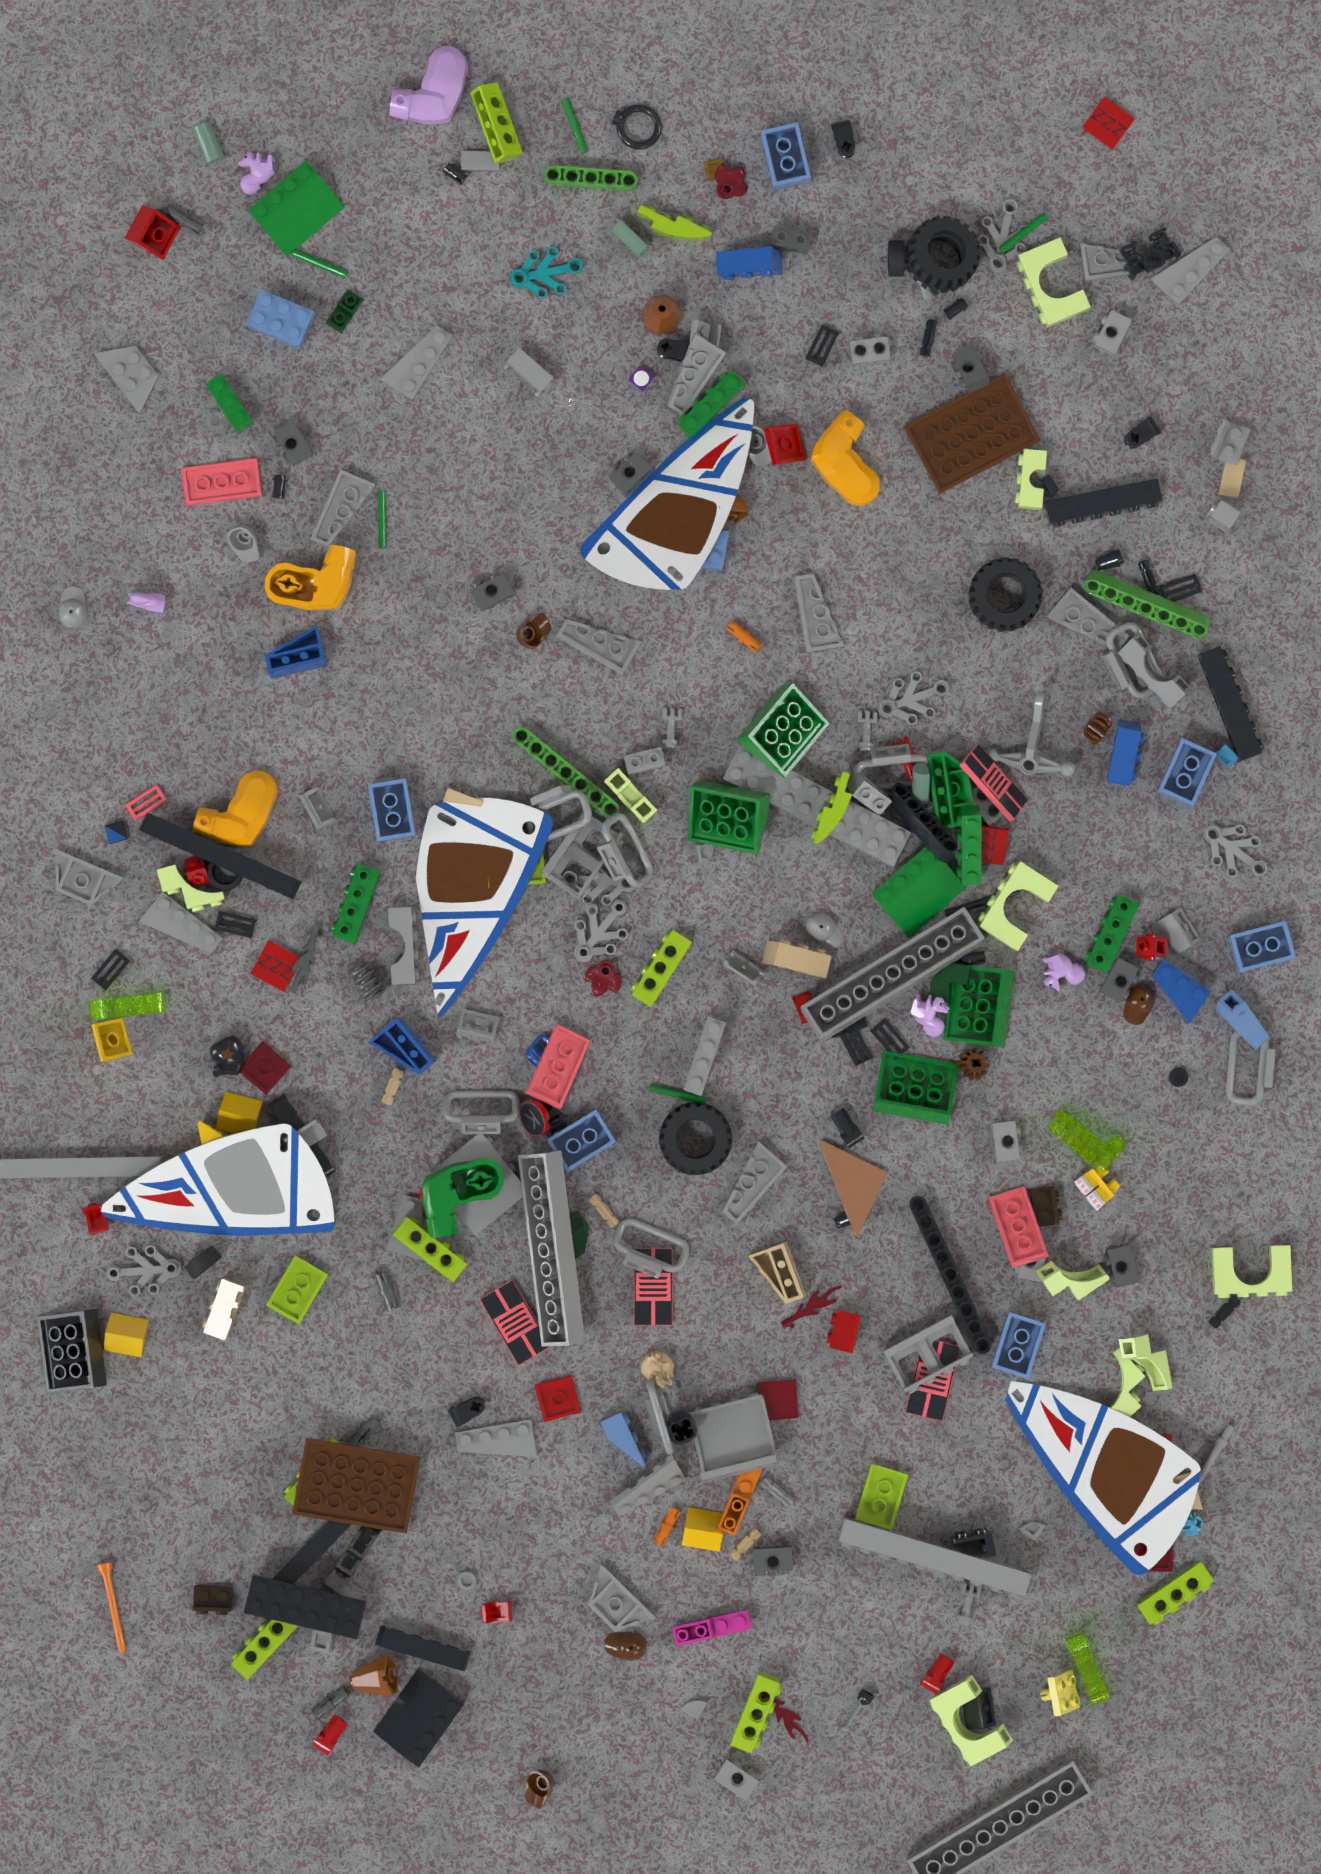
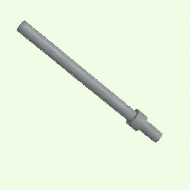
M1229 1424L1221 1436L1217 1437L1214 1442V1448L1201 1467L1198 1487L1221 1449H1224L1228 1443L1227 1440L1234 1430V1427Z

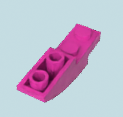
M749 1609L684 1623L672 1627L676 1646L749 1630L753 1626Z

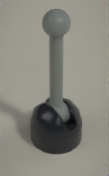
M861 1689L858 1693L859 1704L846 1725L842 1726L843 1732L849 1731V1726L862 1705H869L874 1699V1696L868 1691Z

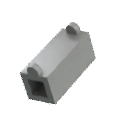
M520 348L517 349L503 367L505 370L509 367L512 368L536 389L535 396L537 398L544 391L548 393L554 386L552 383L554 378Z

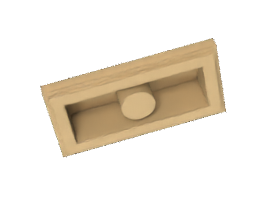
M1239 459L1237 466L1225 462L1218 495L1235 499L1239 497L1246 460Z
M447 788L443 802L482 807L483 801L449 788Z

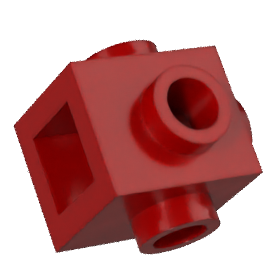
M1145 933V937L1137 936L1136 956H1144L1143 960L1155 961V957L1166 958L1167 938L1157 937V934Z

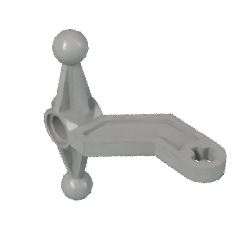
M1038 691L1026 751L999 753L997 749L991 748L986 752L995 762L1001 761L1021 770L1026 775L1061 771L1064 776H1071L1075 772V765L1072 762L1066 761L1060 764L1042 756L1036 751L1043 724L1046 692ZM1027 760L1032 761L1034 764L1027 763Z

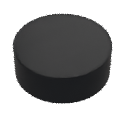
M1174 1068L1169 1073V1081L1173 1086H1184L1188 1081V1074L1183 1068Z

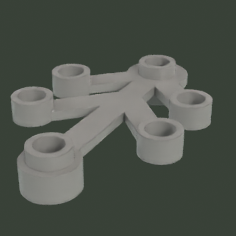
M1008 199L1003 203L1002 210L1005 214L1000 234L993 225L991 217L986 216L981 221L982 226L988 230L997 244V251L995 253L986 235L978 237L979 242L980 238L987 240L986 244L980 243V247H983L989 256L988 266L994 273L1003 272L1007 267L1008 261L1026 252V246L1023 243H1018L1015 249L1006 254L1001 253L998 248L1018 233L1021 228L1027 226L1021 225L1019 230L1008 236L1012 215L1018 209V204L1013 199ZM1007 205H1012V206H1013V210H1012V211H1008V210L1006 209V206H1007ZM985 219L990 220L991 224L989 226L984 224ZM1022 246L1024 251L1018 252L1017 247ZM996 260H999L1001 262V266L996 267L994 265V262Z
M915 671L911 674V681L903 698L895 701L899 689L904 686V681L901 678H896L893 681V688L888 699H883L878 704V712L884 718L896 716L905 720L911 726L917 723V716L915 714H907L898 708L906 706L924 714L926 718L932 719L936 714L935 709L932 707L927 708L916 702L933 695H946L949 691V685L946 681L939 680L934 684V687L913 694L917 684L922 680V674ZM914 674L920 675V679L918 681H915L913 679ZM897 680L902 682L901 687L895 686ZM939 685L944 686L945 690L943 692L938 691L937 687ZM885 705H889L891 707V710L889 712L884 711ZM931 709L933 716H927L926 711ZM910 716L915 717L916 720L914 723H910L908 721V718Z
M1215 824L1208 825L1203 831V837L1211 845V864L1213 866H1220L1223 862L1222 857L1219 856V843L1225 848L1227 861L1226 875L1229 878H1234L1238 875L1234 855L1250 866L1254 875L1262 876L1267 872V865L1264 861H1255L1239 849L1248 846L1258 847L1261 844V839L1258 836H1252L1250 839L1228 841L1223 836L1233 834L1241 836L1246 831L1245 827L1238 824L1235 827L1221 829ZM1237 827L1243 828V832L1241 834H1238L1236 832ZM1211 830H1214L1216 832V836L1214 838L1210 837L1209 832ZM1253 838L1258 839L1257 845L1252 844ZM1215 857H1218L1220 859L1219 864H1215L1213 862V859ZM1257 865L1262 866L1261 872L1255 870ZM1229 869L1235 870L1234 876L1229 875Z
M602 869L603 874L599 880L592 883L597 884V886L588 894L592 898L591 902L586 903L584 896L582 901L585 905H590L593 903L594 898L609 885H614L617 887L609 895H604L601 898L604 906H610L623 891L630 892L635 887L631 885L625 886L623 883L625 878L614 881ZM567 871L563 874L562 879L566 881V877L571 875L574 880L570 884L574 886L576 883L585 884L590 876H576L574 872ZM605 897H609L611 899L609 904H605L603 902V899Z
M615 900L612 903L611 912L599 927L596 916L598 913L597 907L595 905L587 907L586 913L589 915L591 937L587 942L584 934L586 923L583 920L575 922L574 927L577 930L578 945L574 949V956L578 961L587 962L593 955L615 954L616 946L614 944H607L605 947H592L597 941L625 940L628 937L626 929L605 932L617 915L625 913L627 906L624 901ZM616 904L623 906L621 911L615 909ZM590 907L595 908L596 912L594 914L588 912ZM578 922H582L584 924L583 929L580 930L577 928L576 925ZM620 931H625L626 936L624 938L619 937ZM608 946L614 947V951L612 953L607 952ZM581 949L587 950L586 956L580 955Z
M148 1245L145 1248V1254L149 1257L153 1256L161 1264L160 1266H153L138 1253L135 1247H128L125 1252L126 1256L133 1258L142 1267L121 1269L119 1266L113 1265L107 1269L106 1275L111 1281L119 1280L121 1276L143 1275L128 1290L131 1296L136 1297L154 1274L162 1273L155 1283L148 1286L149 1294L156 1295L168 1278H175L180 1274L181 1264L176 1259L167 1260L157 1251L155 1246ZM149 1247H152L154 1249V1253L152 1255L148 1254L147 1249ZM129 1249H134V1256L128 1254ZM169 1265L175 1267L174 1272L168 1270ZM111 1270L117 1271L116 1277L111 1276ZM151 1286L157 1287L156 1293L151 1292ZM133 1287H136L138 1289V1293L136 1295L131 1293V1289Z

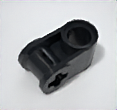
M850 120L831 124L839 155L845 159L851 158L855 153V143ZM844 145L848 146V152L844 149Z
M664 338L658 343L657 353L661 358L681 362V360H684L690 341ZM664 344L668 345L669 349L667 352H663L664 349L661 348L664 347Z
M1150 416L1127 433L1124 443L1128 448L1135 449L1143 443L1150 441L1154 436L1159 435L1161 430ZM1131 436H1132V437H1135V436H1136V437L1138 438V439L1136 440V442H1135V441H1133V442L1130 441Z
M552 1107L550 1111H547L550 1117L548 1125H550L549 1132L551 1135L563 1126L568 1127L559 1109Z
M475 1396L447 1411L455 1426L459 1427L480 1415L484 1411L486 1404L483 1398ZM474 1401L481 1404L479 1410L472 1408Z

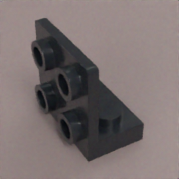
M986 1527L974 1529L975 1533L968 1534L967 1531L956 1532V1536L952 1537L954 1544L984 1539L980 1540L982 1552L986 1553L988 1557L996 1556L992 1532L987 1530Z

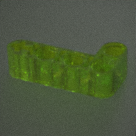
M165 992L88 1001L90 1021L167 1012Z
M1063 1110L1057 1111L1049 1123V1130L1101 1172L1107 1171L1120 1158L1126 1148L1125 1140L1119 1136L1112 1137L1105 1144L1068 1112Z
M1081 1629L1064 1636L1092 1706L1110 1700V1695L1083 1630Z

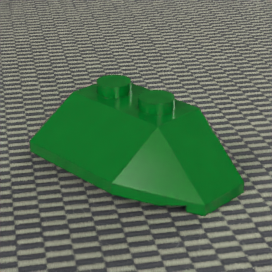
M948 752L927 754L936 819L945 829L956 828L957 815H960V806L974 805L971 778L960 767L962 762Z

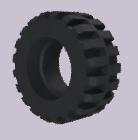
M936 216L932 220L927 219L922 225L918 226L910 237L905 249L907 253L905 263H909L907 269L909 273L914 274L913 279L915 282L919 280L922 283L921 287L926 289L928 286L932 292H937L939 289L941 293H947L949 290L952 292L958 290L960 286L963 287L978 268L979 259L981 258V251L978 250L980 242L979 240L975 241L977 235L974 231L970 232L968 230L969 225L966 223L964 225L961 224V220L958 218L950 220V216H944L942 219H940V216ZM934 240H942L951 244L958 254V265L951 269L935 265L927 253L928 243Z
M1007 557L993 559L989 563H985L976 572L970 583L968 601L969 606L972 608V613L979 619L978 621L981 624H985L991 630L1012 632L1016 629H1021L1035 617L1041 606L1043 589H1041L1040 578H1037L1034 569H1030L1027 563H1022L1018 561L1019 559H1008ZM998 578H1013L1022 587V603L1012 612L997 611L988 601V588Z
M690 1102L678 1106L667 1115L660 1129L659 1144L664 1158L674 1169L688 1175H703L714 1171L726 1160L732 1146V1132L729 1122L717 1108L702 1102ZM689 1121H702L713 1132V1146L703 1156H688L678 1145V1132Z

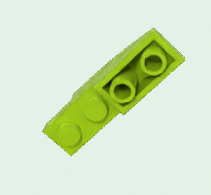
M640 205L637 211V215L653 222L651 230L658 234L687 241L709 240L712 237L710 228L703 224H700V226L694 224L693 220L685 215L683 217L678 215L674 222L672 217L664 213L662 215L656 213V209L649 205L645 207Z
M842 772L841 776L837 775L834 785L838 787L836 794L832 793L829 802L832 808L824 806L823 810L819 809L816 821L820 823L818 829L814 828L811 837L814 840V845L821 843L834 830L843 817L852 794L845 792L850 773Z

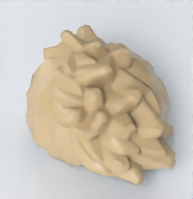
M650 1350L643 1356L640 1367L641 1373L648 1380H653L654 1384L661 1388H664V1384L671 1386L673 1383L671 1377L674 1376V1363L672 1359L662 1350Z

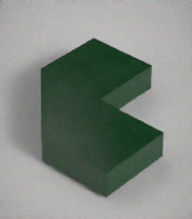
M950 964L931 980L929 995H932V1001L937 996H940L945 1002H949L951 983L969 985L971 966Z
M578 1210L570 1215L575 1260L585 1253L589 1225Z

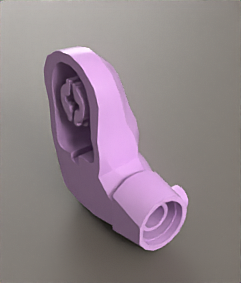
M442 46L434 50L427 61V73L423 78L421 89L413 91V89H393L390 116L422 124L450 122L464 91L465 78L468 72L466 57L457 48L452 46Z

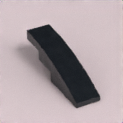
M361 1526L323 1585L340 1594L382 1529Z

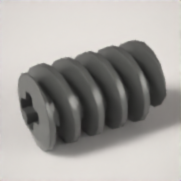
M363 961L349 968L348 972L354 971L351 978H358L355 985H362L358 991L365 992L362 998H369L365 1003L367 1004L382 996L386 990L378 989L382 985L381 982L375 983L378 975L371 976L375 971L374 969H368L371 962L365 963Z

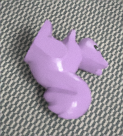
M248 152L242 161L238 162V165L241 167H250L251 173L245 175L240 181L242 191L248 195L258 193V190L261 189V184L268 182L272 176L276 175L275 158L272 157V154H269L267 159L263 160L259 152L256 158L253 152Z
M141 592L128 593L130 600L127 604L148 611L163 613L165 595Z
M1061 952L1042 958V961L1048 964V969L1042 972L1044 975H1049L1044 979V984L1048 987L1060 991L1058 979L1064 976L1068 983L1072 985L1080 984L1085 979L1086 971L1084 967L1078 963L1073 964Z
M917 994L912 1006L911 1015L914 1016L918 1023L924 1025L923 1030L927 1035L937 1037L943 1033L945 1026L944 1022L935 1016L936 1012L948 1013L950 1008L940 996H937L932 1001V995H929L927 1001H922L921 996Z

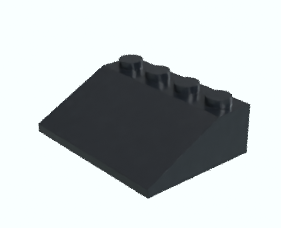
M97 1309L37 1317L46 1393L107 1385Z
M417 1669L373 1732L419 1768L465 1702L423 1671Z

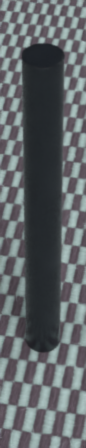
M1019 890L1013 891L1007 898L1019 895ZM992 895L944 910L946 917L963 907L968 911L987 905Z

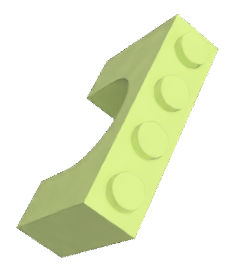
M1061 237L1018 255V261H1016L1019 272L1023 271L1025 275L1023 281L1026 289H1031L1033 294L1031 296L1034 307L1038 306L1041 312L1038 314L1042 325L1046 324L1047 328L1090 309V304L1084 290L1057 299L1046 295L1040 287L1039 275L1041 271L1048 265L1065 259L1068 256Z
M1016 861V863L1010 865L1007 870L1008 876L1005 880L1002 879L997 886L998 892L995 896L992 895L987 902L988 908L985 912L982 911L976 920L978 921L977 927L1015 951L1020 949L1028 935L1006 919L1003 907L1008 895L1013 891L1024 889L1044 902H1049L1058 888V885L1021 861Z
M1290 1245L1269 1246V1273L1263 1281L1254 1285H1247L1241 1282L1235 1275L1233 1247L1211 1248L1213 1294H1218V1298H1230V1294H1237V1297H1249V1293H1256L1257 1297L1268 1296L1269 1292H1276V1296H1286L1287 1292H1292Z
M973 1675L940 1691L929 1700L932 1709L939 1715L942 1725L949 1731L954 1744L959 1747L964 1760L969 1763L970 1767L1007 1748L1013 1741L1003 1724L983 1734L973 1733L962 1724L959 1716L961 1705L976 1698L982 1692Z

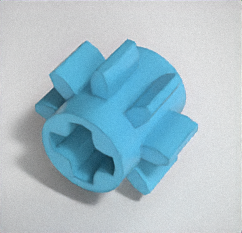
M1190 1512L1181 1531L1186 1532V1536L1199 1534L1203 1527L1202 1518L1196 1516V1512Z

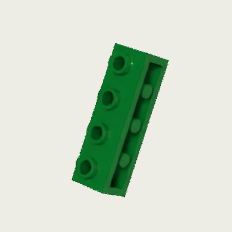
M732 370L729 373L725 372L718 379L720 382L715 387L713 385L710 386L705 392L706 396L702 400L697 399L691 407L693 409L688 414L684 412L678 418L679 423L677 427L690 440L745 387V383Z
M979 805L960 806V815H957V826H960V832H957V844H960V850H957V861H960V867H957V878L961 879L962 885H981Z
M360 864L352 868L350 878H353L351 885H347L343 895L346 896L344 904L340 903L337 914H340L338 922L334 921L331 932L334 933L333 937L356 944L380 871Z
M1120 894L1116 898L1112 897L1108 905L1111 910L1108 915L1104 914L1100 922L1103 927L1100 932L1096 931L1092 942L1095 944L1092 950L1088 949L1084 956V959L1087 960L1085 965L1102 973H1108L1140 905L1139 903Z

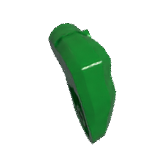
M478 1158L472 1161L452 1163L423 1178L422 1202L430 1238L445 1237L458 1233L457 1213H455L457 1206L465 1205L472 1201L490 1200L499 1194L503 1187L504 1175L501 1167L494 1160Z

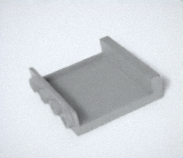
M477 1134L430 1172L433 1173L452 1163L472 1161L478 1158L492 1159L501 1167L504 1183L496 1197L490 1200L472 1201L456 1207L455 1211L474 1235H477L523 1197L521 1179L515 1174L518 1172L511 1162L507 1164L503 1158L506 1156L499 1147L495 1149L491 1143L494 1141L488 1134Z
M752 1393L747 1395L745 1399L740 1400L739 1397L728 1400L729 1403L721 1404V1402L710 1404L709 1408L696 1407L689 1412L698 1430L694 1441L702 1472L700 1474L704 1483L779 1465L767 1408L762 1395Z

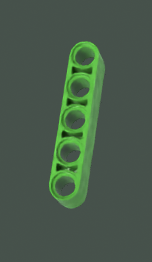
M551 165L544 172L545 181L552 186L633 191L638 184L637 176L632 171ZM550 172L558 173V177L555 180L549 179L548 174ZM570 173H575L577 179L569 181L567 176ZM590 174L596 176V180L592 183L586 180V177ZM613 176L616 180L612 184H607L605 178ZM627 177H631L634 179V183L626 185L624 180Z

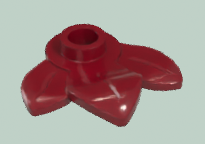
M723 163L718 166L715 172V180L718 183L716 193L720 198L740 197L747 192L748 186L743 183L745 171L742 166L735 167L730 171ZM724 186L729 188L728 193L724 192Z
M603 960L597 966L588 968L584 974L583 979L592 982V992L596 997L603 995L608 989L618 993L621 987V979L615 973V965L609 960ZM604 967H607L609 969V972L604 973L602 969Z

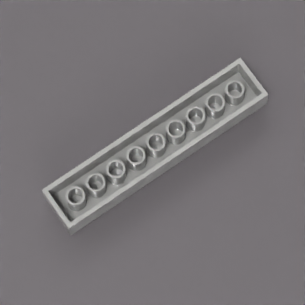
M742 745L739 746L723 777V781L735 787L770 793V805L817 829L820 823L816 821L819 809L823 810L824 806L832 808L829 802L832 793L836 794L793 771H790L783 778L750 754ZM850 801L843 817L829 835L894 867L911 832Z
M965 907L805 1003L801 1006V1012L822 1043L960 959L965 954L983 945L985 938Z
M559 1150L518 1155L541 1345L570 1346L585 1342L562 1152Z
M845 1516L838 1535V1541L841 1542V1546L850 1549L856 1546L859 1547L861 1552L871 1554L873 1551L878 1553V1557L890 1560V1557L896 1558L898 1563L908 1565L910 1562L915 1564L918 1569L927 1571V1568L933 1569L935 1574L945 1576L946 1573L951 1574L955 1580L962 1582L965 1579L971 1580L970 1583L978 1587H983V1584L988 1585L990 1590L1001 1593L1002 1590L1008 1591L1007 1594L1015 1598H1020V1595H1026L1032 1575L1029 1571Z
M1071 1758L906 1857V1860L914 1874H962L1089 1798L1093 1793Z

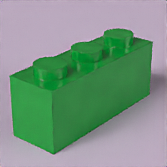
M219 374L205 384L238 435L254 425L222 374Z

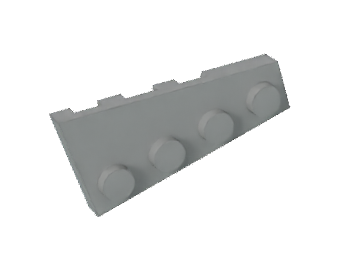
M1215 237L1150 280L1173 302L1179 305L1230 249L1218 237Z
M436 325L380 381L413 400L453 335Z
M694 332L667 403L668 407L681 415L687 412L726 352Z
M814 574L795 576L794 584L806 653L844 647V643L840 639L836 625L833 623L830 611L824 602Z
M1072 588L1067 591L1046 616V618L1106 647L1108 633L1118 627ZM1125 632L1114 638L1117 650L1130 637Z
M568 619L565 620L556 636L621 675L625 672L642 643L639 640L611 634L608 631L591 628L588 625Z
M759 1141L722 1211L735 1224L739 1223L787 1168L783 1162Z
M531 1419L455 1432L458 1452L537 1457Z

